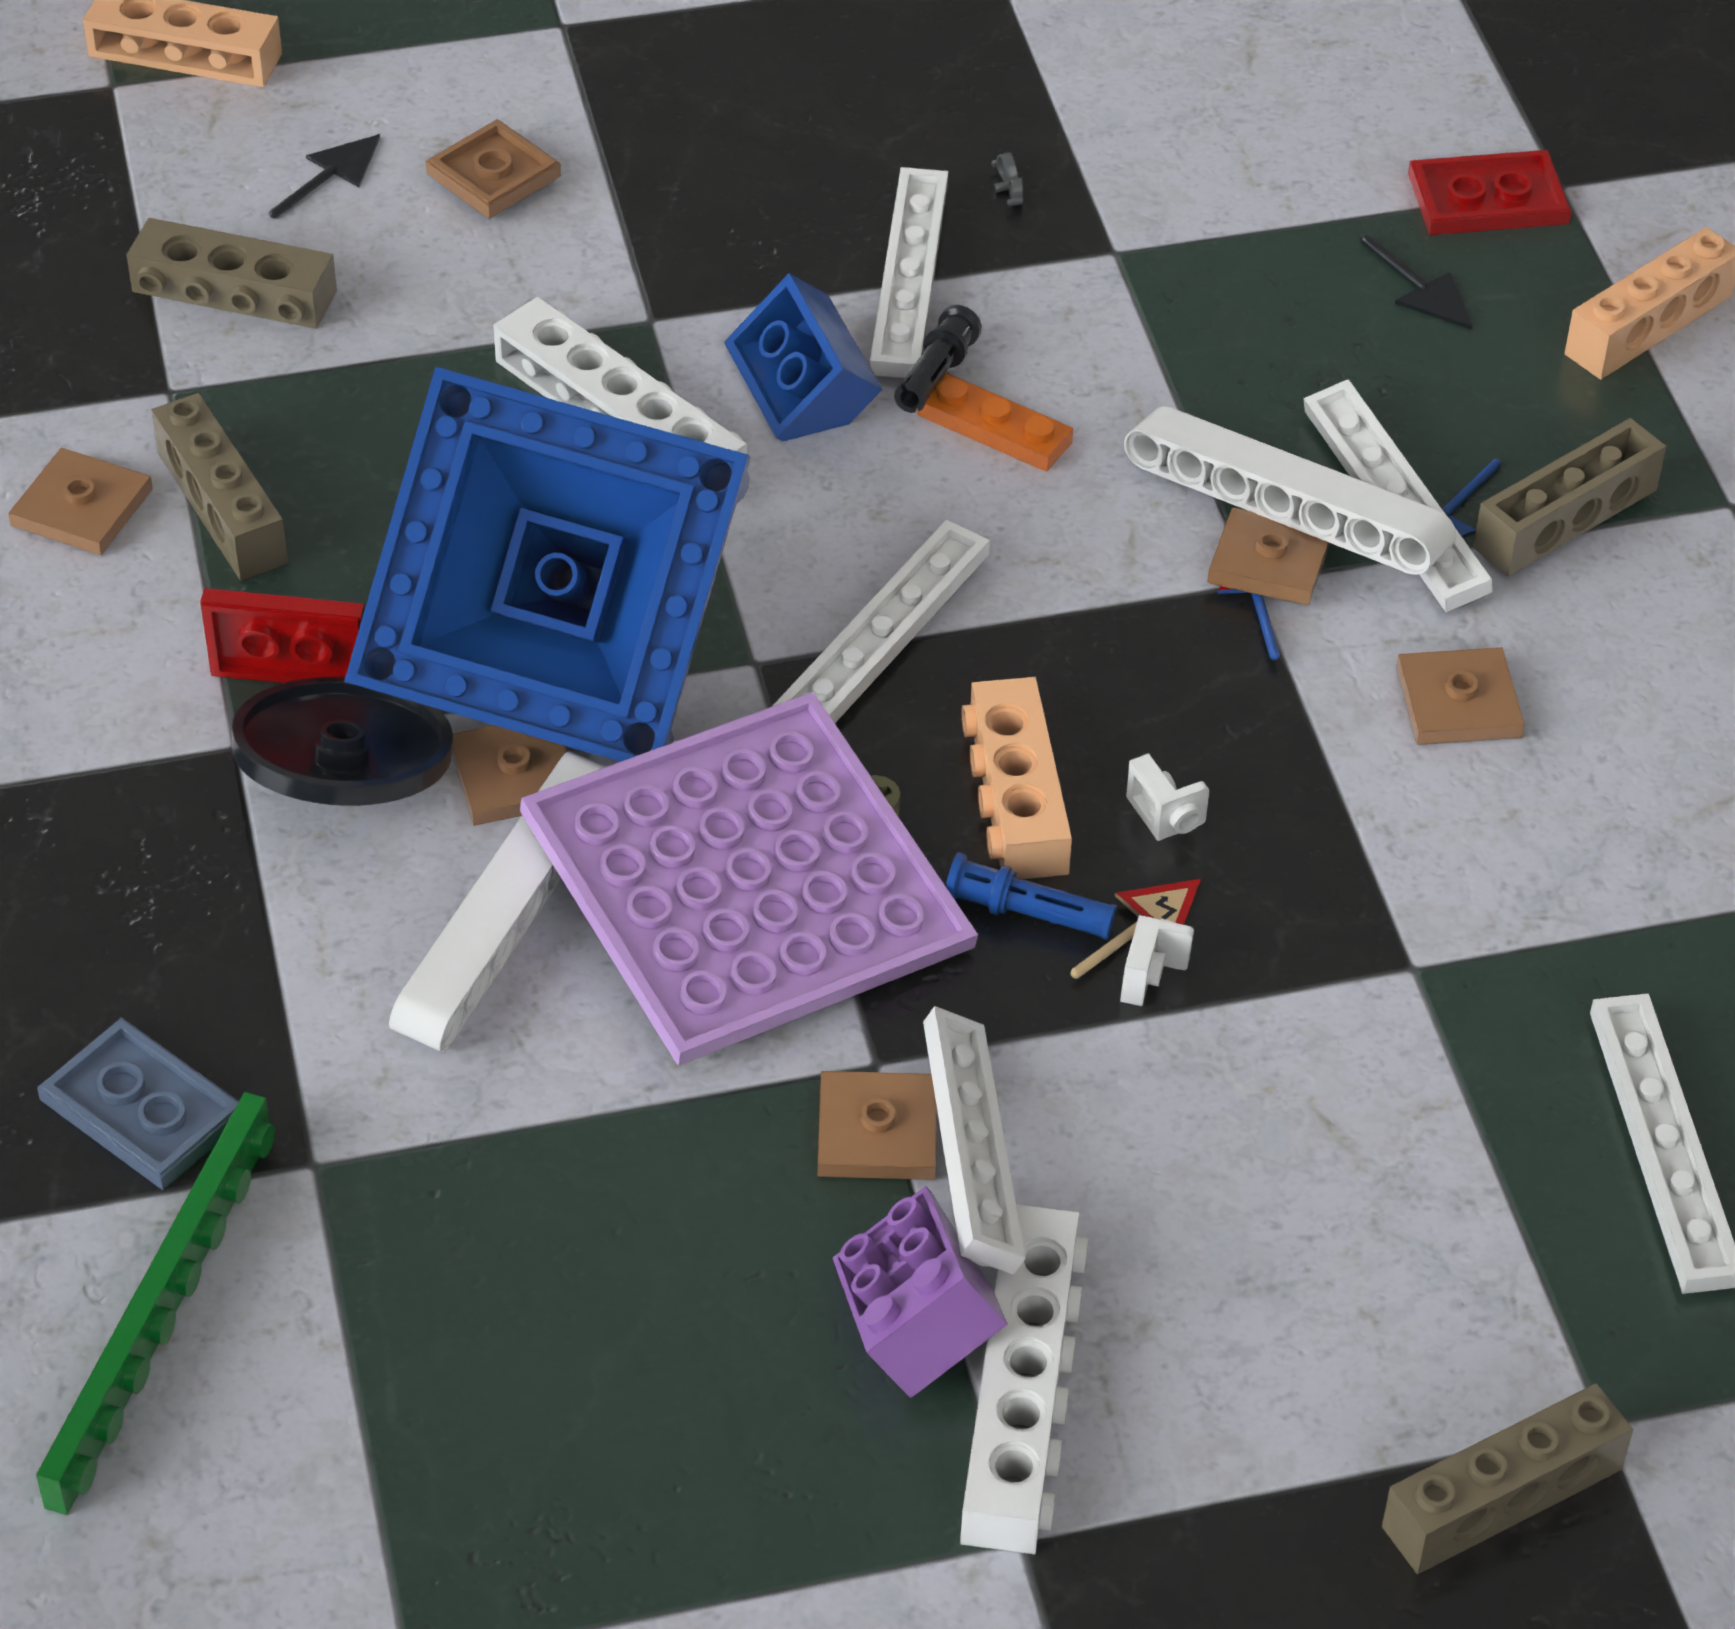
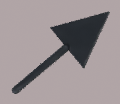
M380 134L306 155L307 160L324 168V170L269 211V216L277 218L334 174L359 188L380 140Z
M1363 234L1360 240L1365 246L1418 288L1395 300V304L1469 329L1472 328L1450 272L1426 283L1369 235Z

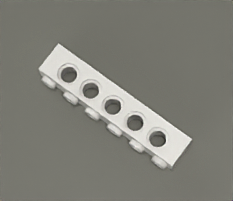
M538 296L493 324L496 362L544 397L747 454V443L738 434L728 431L708 417L701 408L691 405L674 393L667 384L654 379L637 367L630 358L623 357L603 343L596 334L589 333L570 320L563 311L553 308Z
M1016 1204L1026 1259L1014 1275L999 1269L997 1272L994 1293L1007 1321V1325L987 1340L962 1511L960 1545L1036 1554L1039 1530L1051 1531L1055 1493L1044 1492L1046 1476L1058 1478L1062 1440L1051 1439L1052 1425H1065L1069 1388L1058 1387L1059 1372L1072 1373L1076 1337L1065 1336L1064 1334L1066 1322L1078 1323L1082 1287L1072 1286L1071 1281L1073 1272H1085L1089 1238L1077 1236L1079 1212ZM1035 1274H1045L1047 1276H1039ZM1029 1323H1036V1324H1040L1041 1326H1031V1325H1028V1324H1029ZM1019 1374H1032L1034 1377H1024ZM1013 1425H1024V1426H1027V1427H1029V1428H1027V1429H1016V1428H1013V1427H1011V1426H1013ZM1015 1477L1023 1481L1008 1482L1004 1478Z

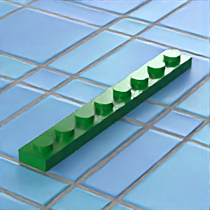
M247 1092L243 1093L37 1471L36 1477L44 1509L68 1515L78 1494L84 1495L90 1489L96 1474L97 1459L106 1443L112 1444L116 1440L122 1427L125 1406L132 1393L139 1394L144 1388L150 1371V1360L159 1344L165 1345L169 1341L174 1330L176 1311L184 1296L191 1297L195 1292L201 1276L202 1262L209 1249L216 1250L219 1247L226 1229V1218L233 1204H240L244 1200L250 1186L251 1171L259 1157L265 1158L272 1147L275 1126L270 1123L265 1097Z

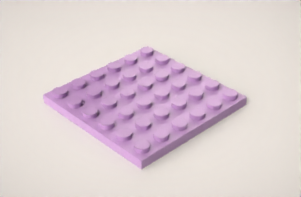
M814 692L521 798L520 812L678 1066L973 949L976 945L977 932Z

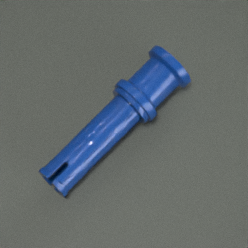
M960 852L956 854L946 882V888L954 900L959 898L989 908V913L997 916L1000 913L1005 914L1007 910L1056 925L1100 936L1105 940L1109 938L1116 916L1117 905L1112 903L1111 905L1068 893L1064 890L1016 878L1017 872L1012 871L1011 867L1003 865L1000 869H995L968 861L966 854Z

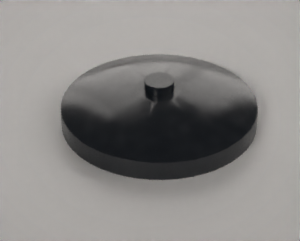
M345 677L309 678L273 686L248 699L238 709L233 719L231 748L234 760L239 768L260 785L279 794L307 802L326 805L361 806L400 800L431 787L442 778L451 763L452 727L446 716L439 709L344 682Z

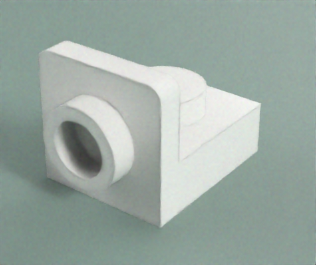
M1149 753L1129 761L1126 797L1157 841L1176 834L1188 833L1205 823L1209 789L1203 781L1177 790L1172 776L1167 771L1162 772Z
M1139 915L1125 964L1120 1002L1143 1006L1148 985L1159 986L1163 966L1180 970L1187 969L1194 929L1191 926L1178 924L1170 920H1159Z

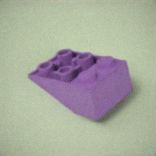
M927 1186L912 1197H906L897 1202L885 1218L865 1233L857 1234L849 1239L841 1251L832 1258L867 1354L910 1398L1007 1325L994 1291L977 1264L961 1256L957 1232Z

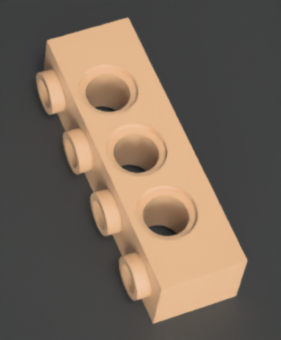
M94 0L83 18L88 57L264 87L282 55L278 16L186 0Z
M1705 227L1573 309L1564 354L1600 380L1733 296L1735 289V246L1708 227Z
M1036 677L972 682L971 705H962V725L965 738L974 737L975 745L970 746L973 777H982L983 785L978 787L980 814L982 818H990L992 826L987 827V846L990 859H999L1000 867L1003 865L1011 867L1012 871L1017 872L1016 878L1020 879L1069 875L1072 836Z

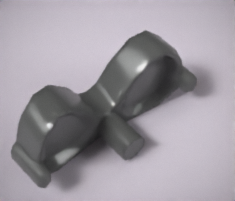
M1011 152L1000 154L997 156V160H992L991 163L993 167H997L1004 181L994 183L995 192L1009 190L1011 199L1008 200V206L1023 204L1022 177L1018 178L1014 157Z

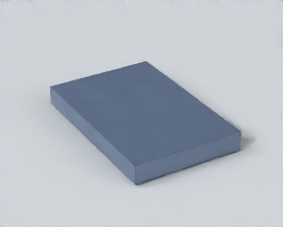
M122 1017L37 1087L39 1099L161 1190H165L216 1145L239 1102Z

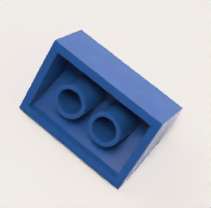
M790 273L724 341L775 437L781 441L848 425L883 390L829 295Z

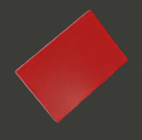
M1548 150L1413 160L1409 163L1408 175L1429 235L1569 224L1571 209Z
M204 588L200 605L211 676L276 683L320 677H346L364 615L365 605L363 603Z

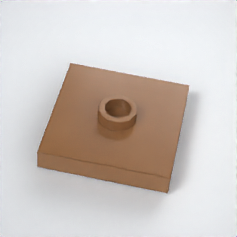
M496 119L426 160V174L488 219H491L561 177V163L499 119Z
M61 447L9 511L10 524L13 527L102 555L152 491L151 476Z
M1232 507L1209 567L1207 583L1309 605L1330 543L1260 516L1252 511Z
M1503 647L1398 654L1396 668L1417 745L1522 738L1525 724Z
M495 725L453 733L452 756L473 825L522 816L520 812L521 798L540 790L561 757L567 752L566 747Z
M821 1071L817 1177L935 1180L937 1105L932 1074Z

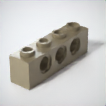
M150 217L127 253L132 292L317 329L337 292L334 257L331 253Z
M199 392L151 409L158 455L239 580L243 581L288 564L282 517Z
M1632 418L1623 421L1480 504L1473 548L1506 576L1513 575L1657 491L1667 446Z
M1595 1383L1390 1486L1382 1528L1418 1575L1621 1471L1633 1428L1598 1384Z

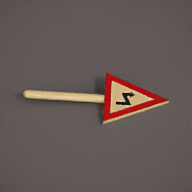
M1201 879L1117 892L1115 897L1137 917L1141 915L1159 920L1165 919L1184 925ZM1137 922L1075 966L1070 972L1071 976L1075 979L1081 977L1133 938Z

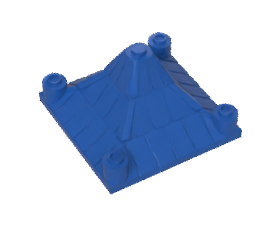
M435 366L344 682L619 762L673 743L674 736L671 728L723 553L736 504L744 498L749 488L750 477L747 469L751 457L748 454Z

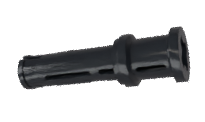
M951 305L943 311L938 319V326L931 329L924 339V353L919 357L903 383L895 391L894 398L896 404L902 410L915 413L917 408L918 411H921L948 368H954L962 363L967 355L968 347L976 342L982 330L980 319L974 311L962 305ZM969 326V329L966 331L964 336H962L967 327Z

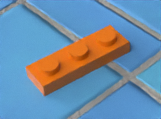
M948 373L944 375L936 389L933 390L921 411L917 410L918 416L1046 472L1072 444L1073 427Z

